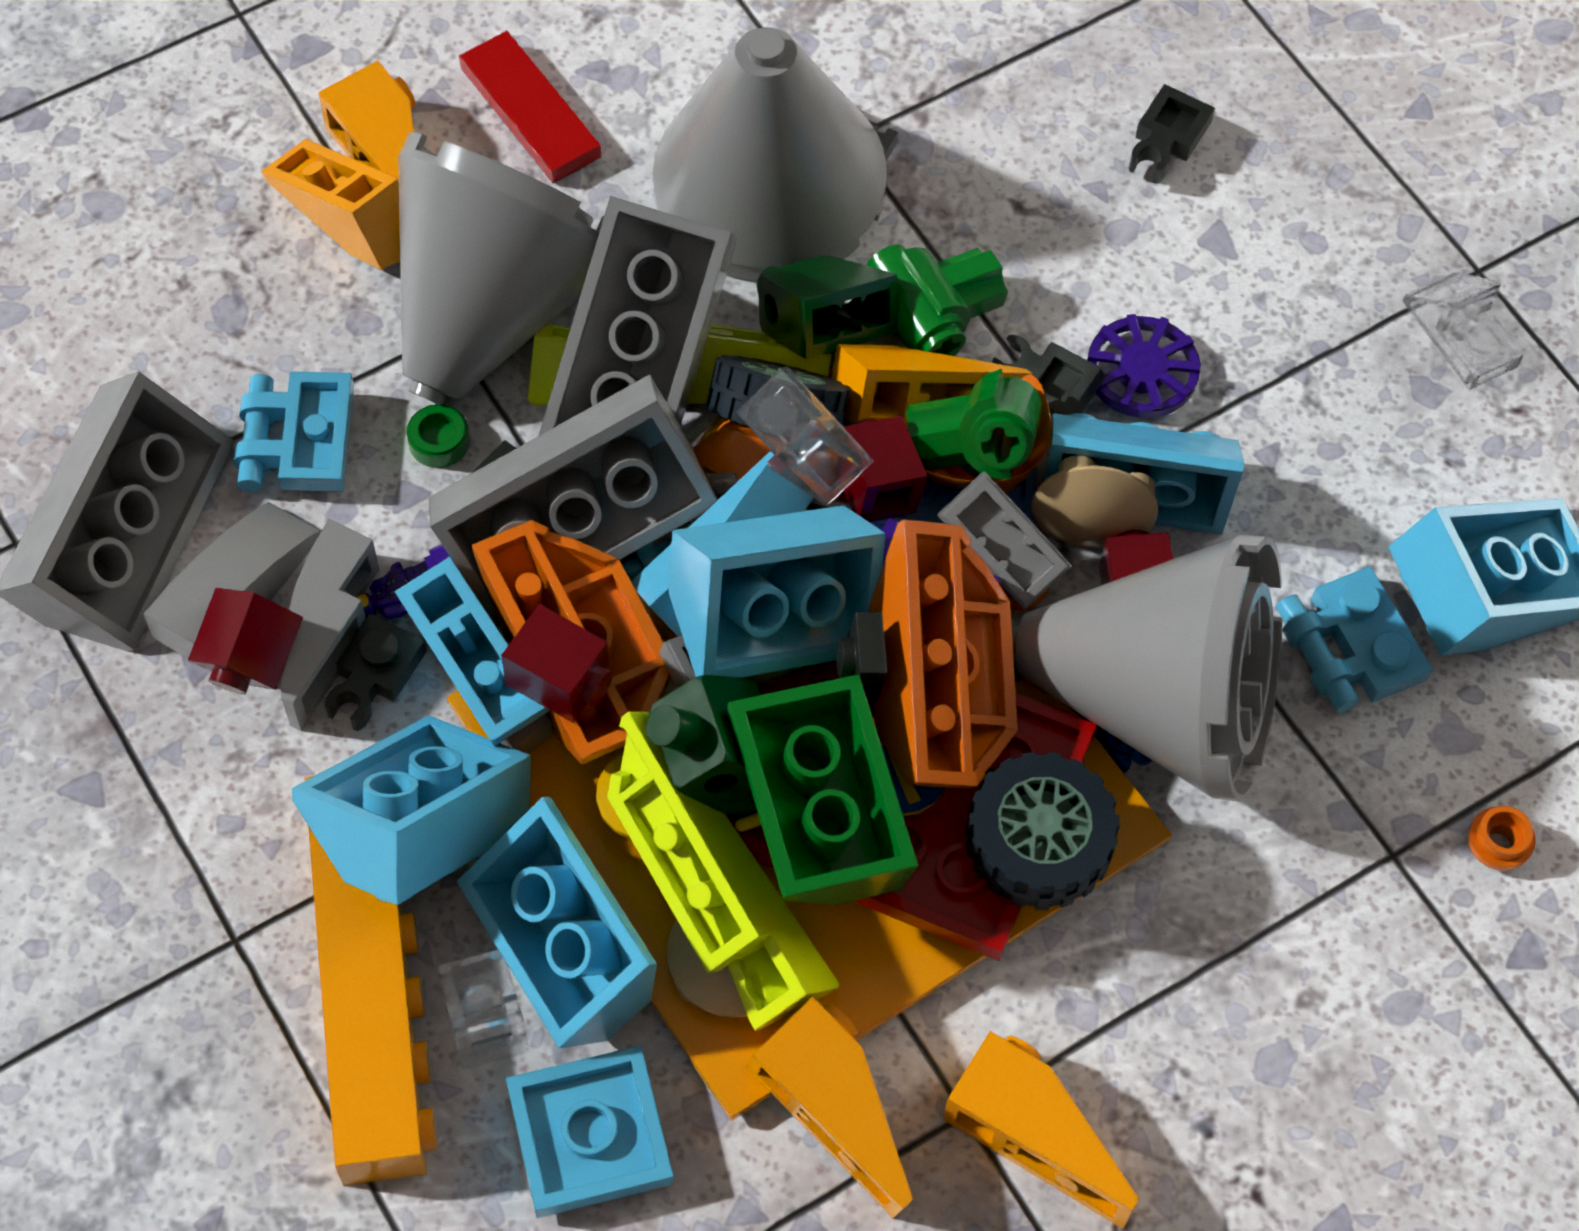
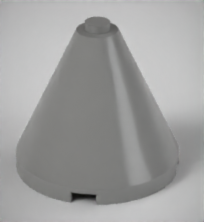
M771 27L751 30L739 39L670 123L659 142L653 166V184L657 210L731 232L737 238V243L727 275L750 281H757L761 272L769 266L780 267L817 256H833L845 259L859 247V238L872 221L878 222L886 195V158L879 136L871 123L790 35L782 30Z
M409 132L398 155L402 372L404 376L414 380L410 387V392L433 403L444 405L447 396L460 400L580 297L604 216H602L595 230L591 228L594 219L579 208L581 202L509 166L447 141H443L436 155L424 147L427 136L421 133Z
M1241 534L1025 613L1020 625H1012L1013 657L1018 675L1211 798L1243 802L1250 795L1253 789V782L1238 779L1244 764L1262 766L1272 724L1278 685L1283 617L1273 616L1272 598L1268 588L1282 587L1280 559L1274 540L1267 536Z

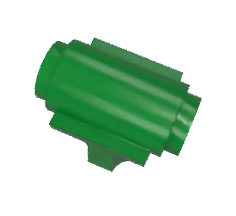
M895 244L881 249L866 264V266L897 274V333L906 347L910 349L950 356L957 355L966 343V337L963 333L970 319L1003 307L1008 294L1003 281V267L991 250L981 252L979 248L936 262L925 248L914 247L905 249L903 245Z
M1001 368L984 375L973 386L970 395L910 404L906 412L908 431L925 470L970 464L978 472L982 473L985 471L992 478L1011 479L1014 468L1021 466L1029 458L1033 449L1042 413V401L1037 390L1029 382L1018 377H1003Z

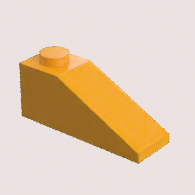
M377 60L323 89L318 94L325 128L346 155L398 178V155L408 133L415 132L411 109L416 107V102L406 82L399 76L393 79Z
M308 139L301 141L261 171L265 180L351 256L380 270L400 262L398 178Z
M837 344L831 379L840 381L851 389L844 418L852 425L867 418L880 420L902 416L908 429L906 412L910 404L970 395L973 386L984 375L1001 368L1003 377H1018L1022 379L1024 376L1033 373L1024 368L893 345Z
M812 997L752 1055L746 1068L869 1195L894 1218L913 1200L863 1048L854 1039L857 1035V1030L850 1019L836 1006L829 1003L823 1007Z
M989 1031L948 1097L942 1120L1123 1229L1139 1198L1052 1068L1041 1061L1040 1053L1033 1046L1017 1037L1007 1036L1003 1039Z

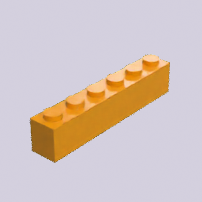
M314 776L304 777V778H305V781L308 780V779H310V778H312V777H314ZM308 826L335 1168L343 1186L426 1175L425 1151L438 1150L433 1107L421 1109L419 1084L431 1083V1068L427 1041L415 1042L413 1018L425 1017L421 977H409L407 954L419 953L414 912L403 914L402 903L395 905L391 902L381 901L374 895L345 883Z

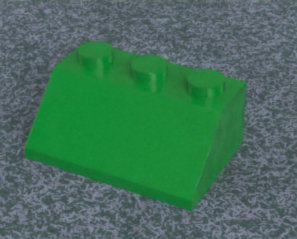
M860 675L729 702L727 709L783 900L839 905L902 890L918 867V863Z

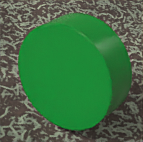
M439 404L426 406L418 410L408 422L406 431L410 452L419 463L432 468L451 466L460 461L469 449L470 436L467 421L460 411L451 406Z

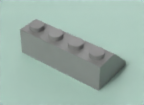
M610 196L538 436L649 374L679 424H682L737 243V238L731 232Z
M139 371L100 385L0 579V597L46 627L124 651L135 650L147 626L143 614L163 592L235 441Z
M649 374L430 496L429 514L431 529L495 626L498 627L500 622L472 550L473 544L533 520L548 527L549 532L578 540L620 560L702 515L718 499L681 425Z

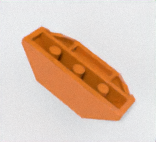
M904 519L897 523L870 602V612H882L888 672L878 700L874 702L875 727L879 739L910 785L972 789L978 786L985 776L987 769L999 757L1018 731L1010 601L987 564L969 545L972 540L963 526Z
M533 520L473 544L472 550L509 644L538 604L545 606L608 642L609 665L613 677L601 701L595 707L586 705L574 723L551 710L545 714L551 720L552 729L559 741L581 765L625 746L627 733L625 729L619 727L621 717L628 711L650 712L652 704L662 698L671 675L659 654L663 640L620 560L578 540L549 532L548 527Z

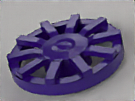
M1129 314L1126 318L1116 320L1107 326L1104 325L1092 341L1087 360L1097 365V362L1119 365L1118 369L1105 374L1106 378L1095 394L1112 409L1133 417L1154 418L1178 410L1192 397L1200 376L1201 363L1193 339L1190 335H1186L1178 327L1169 323V319L1162 316L1158 319ZM1141 330L1153 332L1149 342L1143 341ZM1130 331L1133 343L1129 345L1118 334ZM1162 336L1173 341V343L1168 344L1162 349L1158 346ZM1109 341L1122 354L1100 351V349ZM1182 350L1187 361L1168 360V357ZM1167 371L1189 372V380L1183 385L1172 375L1168 374ZM1120 380L1126 387V390L1121 397L1111 391L1107 385ZM1164 383L1176 392L1177 395L1162 402L1158 389ZM1135 392L1148 393L1151 403L1143 404L1131 400Z

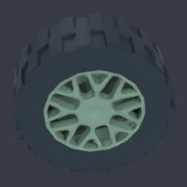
M721 355V357L718 356L716 358L705 406L712 413L746 426L792 437L830 441L831 439L837 440L840 436L851 389L840 381L801 368L756 358Z
M1036 751L1023 753L1022 757L1014 760L1011 757L1000 763L996 771H989L982 779L980 790L975 791L965 832V834H968L966 850L968 858L972 857L974 862L973 870L978 878H983L989 884L988 889L998 897L1001 894L1010 899L1011 904L1023 907V905L1034 906L1035 910H1048L1050 906L1057 905L1063 908L1072 905L1074 900L1080 896L1085 898L1094 890L1096 882L1098 880L1102 881L1118 842L1117 834L1120 828V818L1115 813L1116 801L1112 792H1107L1103 786L1104 780L1096 772L1092 774L1084 768V763L1074 758L1073 761L1065 759L1059 753L1048 752V755H1036Z

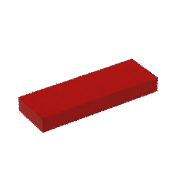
M508 31L459 55L461 70L552 183L601 158V145Z

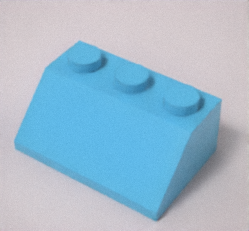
M1053 413L1050 446L1045 453L1042 482L1059 472V464L1063 459L1077 455L1086 456L1092 459L1097 466L1112 467L1128 473H1144L1154 480L1156 485L1155 497L1158 502V516L1154 525L1223 534L1243 474L1244 459L1239 440L1221 438L1207 431L1186 433L1159 429L1155 425L1145 422L1124 424L1097 420L1091 415L1082 413L1071 415Z
M844 505L672 530L668 593L695 677L700 675L747 677L836 661L838 638L848 636L855 612H870V602L882 570L885 533Z
M428 715L293 787L292 801L345 883L366 891L381 901L398 905L488 851L530 809L531 755L501 743L494 746L490 739Z
M542 797L456 882L558 1048L606 1042L651 1002L657 963L552 798Z

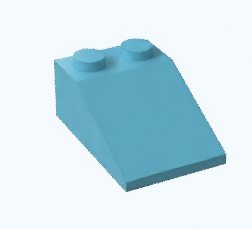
M1563 498L1435 507L1388 546L1400 571L1401 579L1408 587L1426 624L1427 632L1434 641L1441 656L1485 651L1579 620V528Z

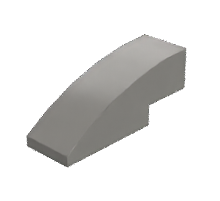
M270 502L247 514L200 552L145 611L143 615L152 637L189 658L215 588L255 592L272 600L307 556L317 540L320 530Z
M328 519L309 551L294 587L289 606L290 611L302 616L303 619L281 675V699L290 726L300 731L303 730L339 675L336 663L366 619L362 601L356 598V596L365 593L380 570L373 539L331 519Z

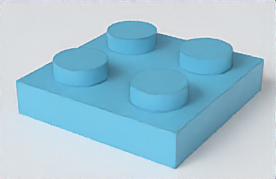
M641 1045L505 1078L536 1218L674 1185V1176Z

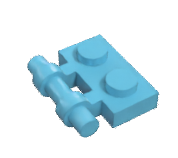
M290 371L288 392H273L274 380L268 375H252L250 377L248 393L241 397L239 417L245 423L243 440L239 441L235 446L233 465L239 470L237 487L245 492H258L262 489L263 473L267 472L270 468H279L278 479L281 490L344 491L354 395L352 373ZM275 421H284L282 440H267L269 425Z
M1371 566L1316 587L1311 601L1317 609V613L1313 611L1307 612L1299 596L1296 594L1287 596L1277 603L1276 609L1279 615L1283 617L1285 626L1282 628L1284 636L1292 648H1299L1313 671L1310 675L1311 682L1319 695L1328 696L1337 713L1346 712L1360 702L1351 686L1360 682L1373 703L1427 681L1433 670ZM1332 635L1346 659H1335L1324 638Z

